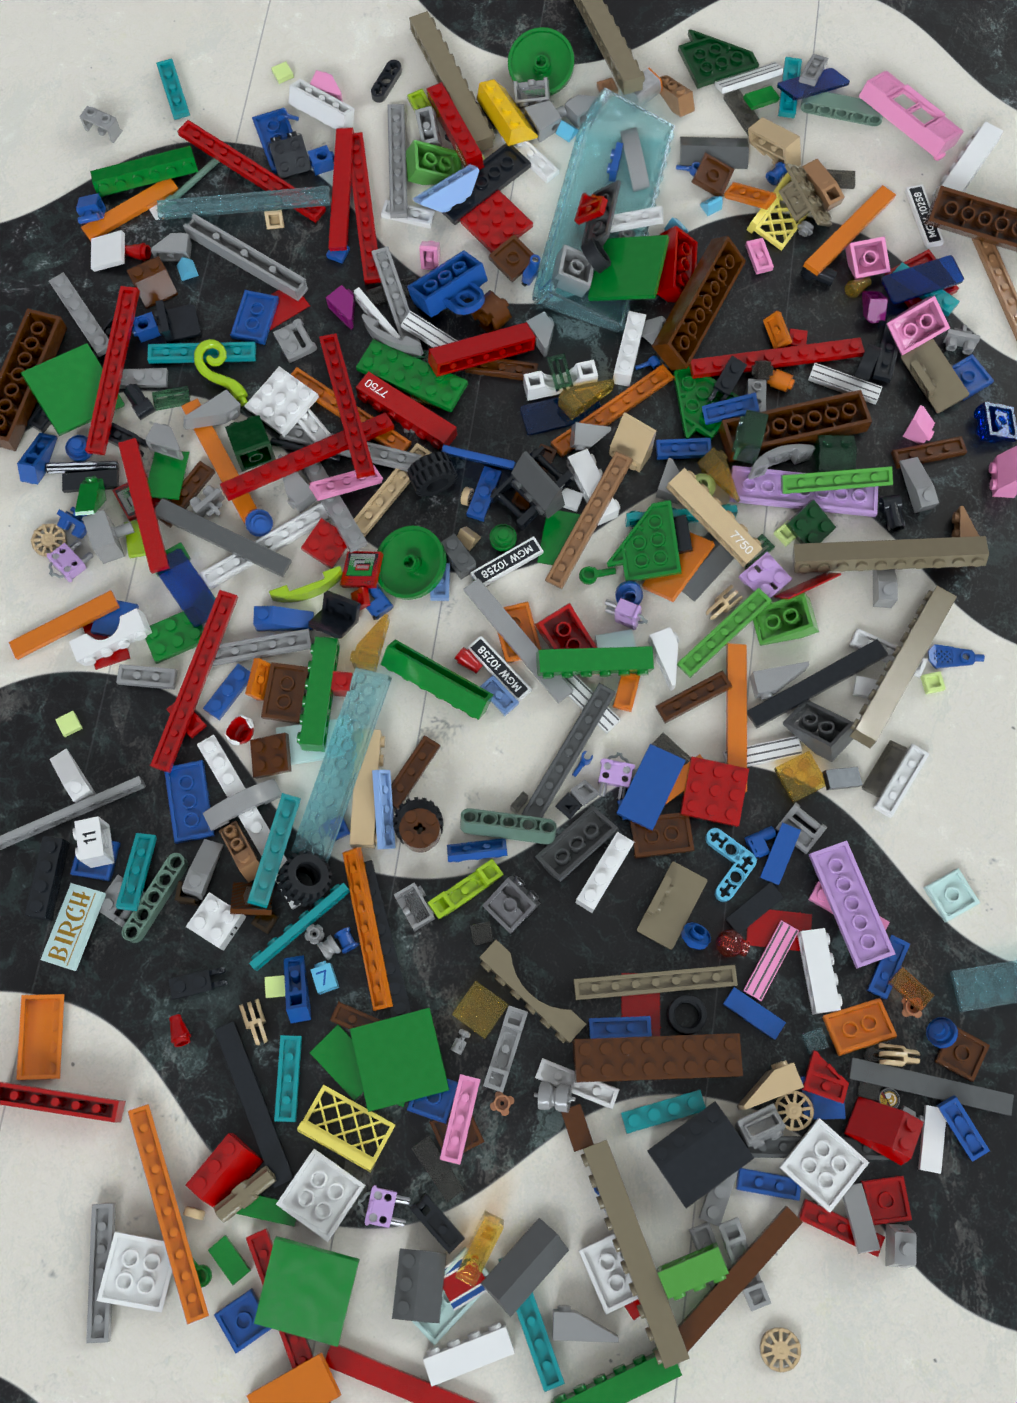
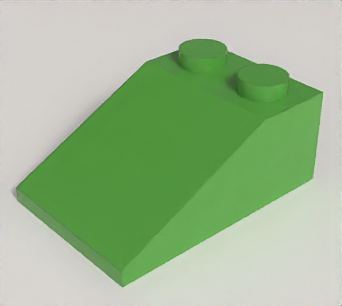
M413 140L406 151L408 182L420 185H435L457 171L462 170L461 160L455 150Z
M805 592L789 600L782 599L771 603L753 619L760 646L800 639L819 632L810 598Z

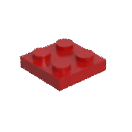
M322 518L301 546L302 551L330 569L336 565L347 549L336 527Z

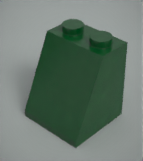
M260 415L250 416L246 420L233 422L225 427L242 472L276 460Z

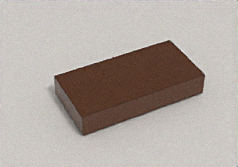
M581 1104L570 1107L568 1113L561 1112L573 1151L576 1152L594 1145Z

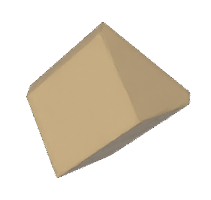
M282 209L264 211L267 229L284 228Z
M467 526L461 528L457 535L469 551L481 539V536Z

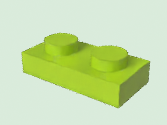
M423 89L407 94V99L414 112L417 109L432 106Z

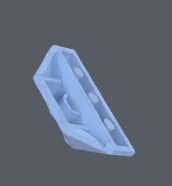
M469 164L462 170L457 171L420 193L413 200L422 206L436 211L448 212L454 205L463 203L467 197L471 196L479 169Z

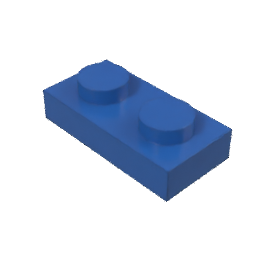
M617 142L615 149L611 151L610 159L612 163H608L607 167L610 182L616 181L623 150V143Z

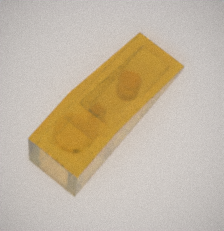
M608 379L572 386L568 390L565 389L559 395L558 406L573 420L610 393L614 387V380Z
M713 447L697 463L704 474L710 475L715 483L738 503L741 500L726 460L728 457L723 451L720 450L718 452Z
M384 614L357 644L355 651L352 650L350 661L354 669L376 673L390 623L389 615Z
M486 1210L484 1211L455 1278L475 1287L504 1228L503 1219Z

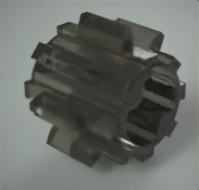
M755 361V365H752L751 375H754V379L769 381L770 376H773L774 366H771V361Z

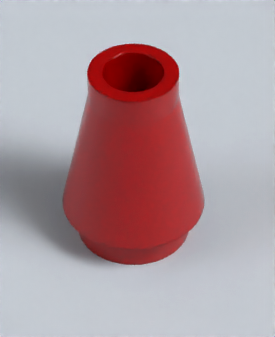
M145 243L125 245V256L146 261V259L151 257V248Z
M465 647L454 658L458 661L459 665L473 671L475 674L483 666L470 649L467 650Z
M181 1015L171 1016L169 1018L171 1043H174V1047L189 1044L191 1042V1034Z

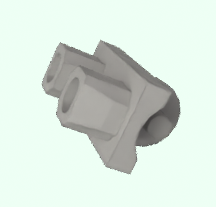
M963 324L961 329H948L946 336L943 338V343H946V350L955 351L957 346L963 347V354L971 355L980 340V335L967 331V325Z
M208 485L203 490L206 496L205 499L201 501L196 496L190 500L195 514L201 517L205 515L210 517L213 513L216 516L221 515L218 509L223 506L221 502L225 498L219 488L215 489Z

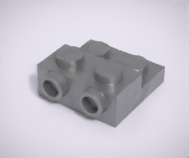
M513 876L508 877L482 905L510 934L541 904L538 901L539 896L532 890H526L523 887L525 885L524 881L518 876L515 878Z

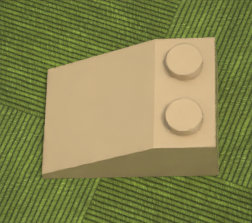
M624 412L610 445L609 455L613 457L617 451L632 458L633 462L629 469L640 472L651 457L656 430Z
M786 1060L772 1064V1069L766 1071L737 1105L738 1110L749 1109L803 1088L804 1086L795 1064L787 1063Z

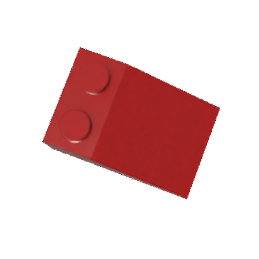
M570 603L534 624L550 649L597 648Z
M859 1096L844 1134L897 1164L903 1165L912 1159L924 1122L903 1110Z

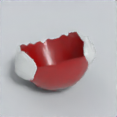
M238 715L230 722L228 728H226L225 736L232 745H242L251 740L254 735L252 719Z

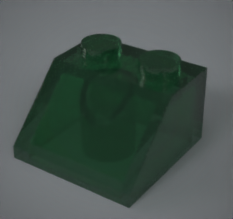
M818 435L813 451L817 472L856 469L857 447L854 436Z

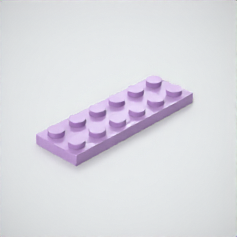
M844 841L810 853V860L856 969L895 955L848 842Z

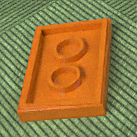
M528 601L503 607L539 650H542ZM498 633L506 663L520 661L521 659Z
M881 998L826 1014L822 1017L838 1056L897 1037Z

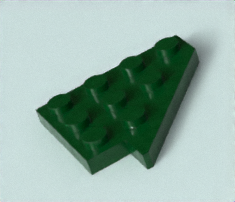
M691 29L688 30V37L691 42L678 46V52L697 89L714 84L715 81L759 67V63L752 51Z

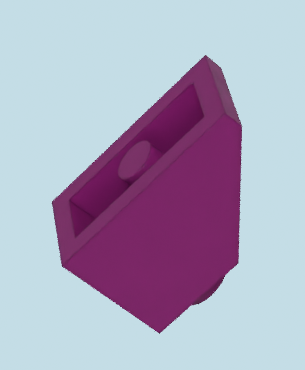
M341 285L326 297L327 306L344 324L352 329L354 328L355 314L354 294L350 289H345Z
M862 291L863 316L870 323H879V320L885 321L888 299L880 291Z

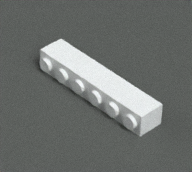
M985 121L982 127L976 129L973 135L975 138H970L965 146L966 151H961L957 158L958 162L952 164L949 169L950 174H946L940 184L964 192L998 143L1003 130Z

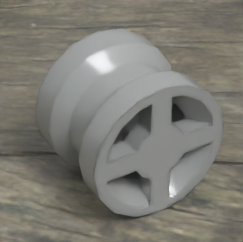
M331 935L324 942L317 943L327 960H330L333 954L341 952V949Z

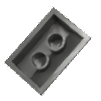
M525 451L511 472L514 479L512 483L518 490L522 489L527 501H532L536 505L535 509L540 515L544 514L548 519L565 506L561 489Z
M400 1248L392 1319L440 1323L447 1253Z

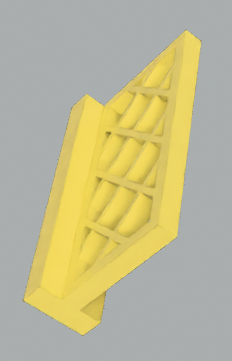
M788 172L773 191L777 197L767 210L761 208L747 228L748 232L752 234L755 231L781 251L798 229V224H801L807 216L805 215L799 221H795L790 213L791 218L783 219L782 212H787L789 209L787 207L781 208L779 201H783L778 191L792 181ZM778 212L779 219L772 220L771 213ZM792 222L793 229L786 230L784 223ZM773 224H781L782 231H774ZM762 225H769L771 232H765L760 227ZM775 235H783V244L776 240Z
M323 1085L297 1130L299 1133L371 1173L395 1124L372 1111L368 1112V1109ZM324 1092L333 1095L334 1103L322 1107L321 1097ZM349 1104L352 1114L340 1117L338 1105ZM336 1107L338 1118L326 1121L323 1110ZM321 1111L324 1122L315 1125L308 1121L312 1113ZM367 1114L370 1124L358 1127L356 1115ZM354 1117L356 1128L344 1132L341 1120ZM339 1121L342 1132L335 1135L329 1133L327 1124ZM383 1123L389 1127L386 1135L376 1136L375 1125ZM325 1125L326 1131L320 1128V1126ZM372 1127L374 1138L362 1142L359 1130ZM357 1131L360 1143L350 1145L347 1143L345 1135ZM343 1135L344 1141L338 1137ZM383 1139L379 1146L378 1140ZM375 1141L377 1151L374 1157L365 1153L363 1145ZM361 1146L362 1151L357 1149L356 1147Z

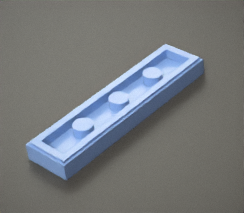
M372 770L377 848L393 849L396 848L393 827L394 816L390 770Z

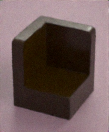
M178 881L174 900L180 904L199 906L201 900L184 895L182 890L184 881Z

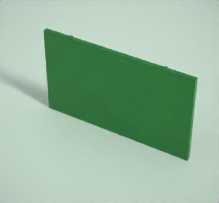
M181 451L184 457L183 460L158 452L154 453L148 477L152 498L179 500L190 452Z
M557 511L550 518L547 519L546 517L541 541V548L544 553L538 556L537 563L554 564L581 514Z
M337 1025L310 1054L355 1101L364 1091L354 1046L347 1032Z

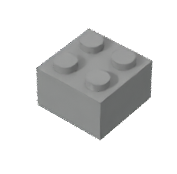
M564 244L556 256L550 285L582 298L591 286L594 268L590 265L583 252Z

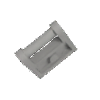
M300 318L294 320L292 324L273 332L289 363L317 350L316 344L311 341ZM297 330L306 344L303 348L293 333Z
M795 803L774 830L778 832L782 822L800 829L801 832L795 846L807 854L827 829V826L823 823H818L804 812L799 804ZM796 814L815 829L816 832L812 833L792 816Z
M117 875L105 892L106 896L99 912L123 927L132 911L123 910L119 917L116 915L119 911L116 908V902L123 881V877Z

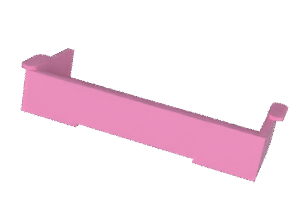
M884 71L869 79L858 96L934 156L933 158L936 161L946 156L945 152L956 145L964 132L947 119L945 113L908 84L904 85L888 71ZM904 94L916 104L905 109L893 99ZM922 108L934 118L924 124L913 116L912 113Z

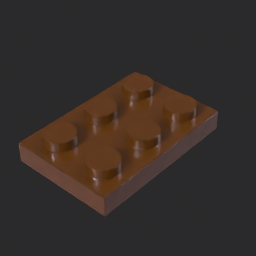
M271 662L261 713L262 719L300 724V715L303 709L302 700L306 693L305 681L309 677L308 667Z
M680 813L660 815L653 831L630 821L635 858L694 851L689 816L681 815Z

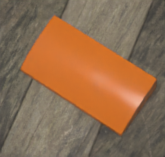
M64 994L21 995L16 1080L60 1079Z

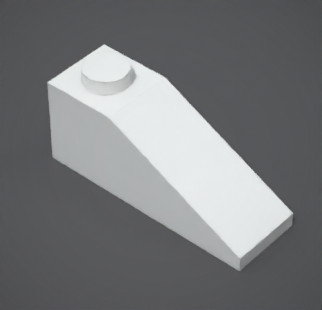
M671 627L650 634L648 638V643L653 647V654L670 691L674 690L676 685L679 642L677 633L673 632Z
M67 748L50 759L73 802L77 803L96 795Z

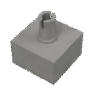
M104 510L82 517L92 548L103 564L125 557L119 538L135 533L130 521L115 527Z

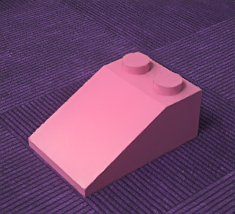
M935 296L925 298L886 323L901 355L908 353L950 329Z
M1017 446L997 455L989 465V473H991L992 477L990 481L992 497L1015 498L1017 495Z

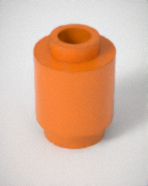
M777 369L776 371H771L767 383L770 384V387L787 392L788 389L792 390L795 380L793 375Z

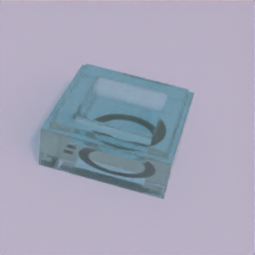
M822 1027L801 1034L809 1054L813 1050L820 1051L829 1047Z

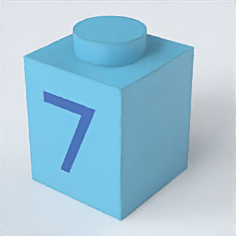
M326 961L319 962L314 965L315 968L310 969L318 994L321 995L339 988L331 963H326Z

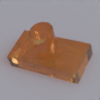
M900 967L888 981L895 990L919 1011H922L935 996L904 967Z

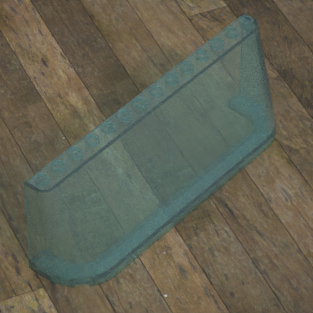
M604 87L587 111L585 122L581 123L535 281L532 300L538 306L618 333L625 328V318L630 310V300L589 301L588 294L590 288L582 298L557 288L559 280L552 277L555 259L564 244L582 252L581 244L586 222L578 225L574 221L583 193L591 196L593 192L613 183L609 181L607 167L608 163H612L610 159L612 149H615L617 142L622 143L621 131L637 127L650 188L633 192L623 147L616 181L620 180L621 185L614 214L656 207L655 201L659 196V186L664 178L662 174L667 166L666 158L671 150L670 143L674 138L673 131L675 125ZM650 226L631 230L635 232V237L649 236L648 228ZM619 232L610 233L609 238H619Z

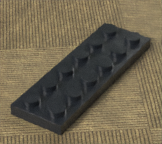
M505 143L483 160L484 168L479 170L471 196L467 197L463 203L454 205L451 210L442 214L456 225L460 222L461 218L498 190L501 191L531 168V162L513 145L508 146Z

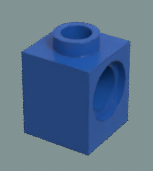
M327 145L307 151L315 176L334 170V153L329 151Z
M152 312L134 318L132 332L134 337H139L141 343L161 336Z

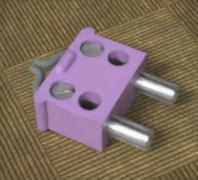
M78 539L69 546L63 543L52 553H47V558L50 562L49 574L51 577H64L68 582H72V579L87 569L85 563L93 558V554L88 552L82 558H79L73 552L82 545ZM53 565L62 575L53 573L51 566Z
M621 598L618 603L609 599L605 601V605H607L605 612L614 615L615 622L633 630H636L638 624H647L648 620L641 615L642 607Z
M617 752L616 755H611L608 759L603 758L600 761L601 770L598 783L601 784L598 795L601 796L602 794V797H605L607 785L620 787L618 800H620L622 788V799H624L626 789L630 786L632 771L635 769V765L630 764L628 759L622 756V753ZM618 756H620V758L626 761V763L610 759L617 758ZM607 774L608 778H604L602 775ZM622 778H626L627 782H623Z
M373 1185L371 1192H366L362 1199H358L357 1205L360 1206V1212L365 1217L364 1223L366 1226L372 1224L390 1228V1225L404 1227L405 1224L402 1223H406V1220L392 1217L395 1203L409 1205L410 1202L407 1201H410V1198L397 1195V1191L378 1188L377 1185ZM386 1194H390L391 1199L386 1200L384 1196ZM370 1195L367 1212L364 1213V1207L361 1202H364L366 1197ZM381 1216L387 1218L385 1222L379 1220Z

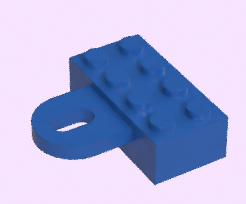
M463 250L408 285L407 288L413 304L430 317L439 314L445 308H449L456 314L466 315L477 311L483 306L485 296L480 287L488 279L483 263ZM470 298L473 301L470 303H465L462 300Z

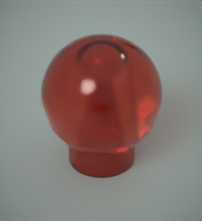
M727 929L717 936L716 948L725 957H736L738 955L745 957L749 952L750 943L743 940V937L737 931Z

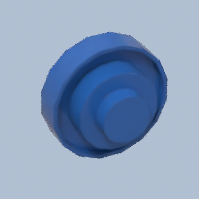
M76 435L67 441L65 450L70 459L82 462L91 457L92 454H88L85 451L88 437Z
M254 509L245 518L246 529L254 536H264L272 529V517L263 509Z
M625 581L616 588L615 598L617 603L621 598L639 605L643 599V591L636 582Z
M687 923L681 931L683 940L690 948L705 949L711 941V936L707 929L697 923Z
M938 1017L928 1024L926 1036L935 1047L947 1048L955 1043L958 1037V1029L950 1019Z

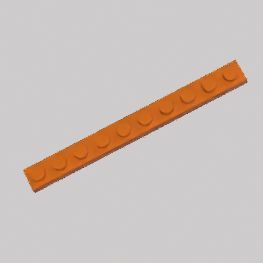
M149 1104L129 1110L128 1115L188 1325L208 1317L209 1314Z

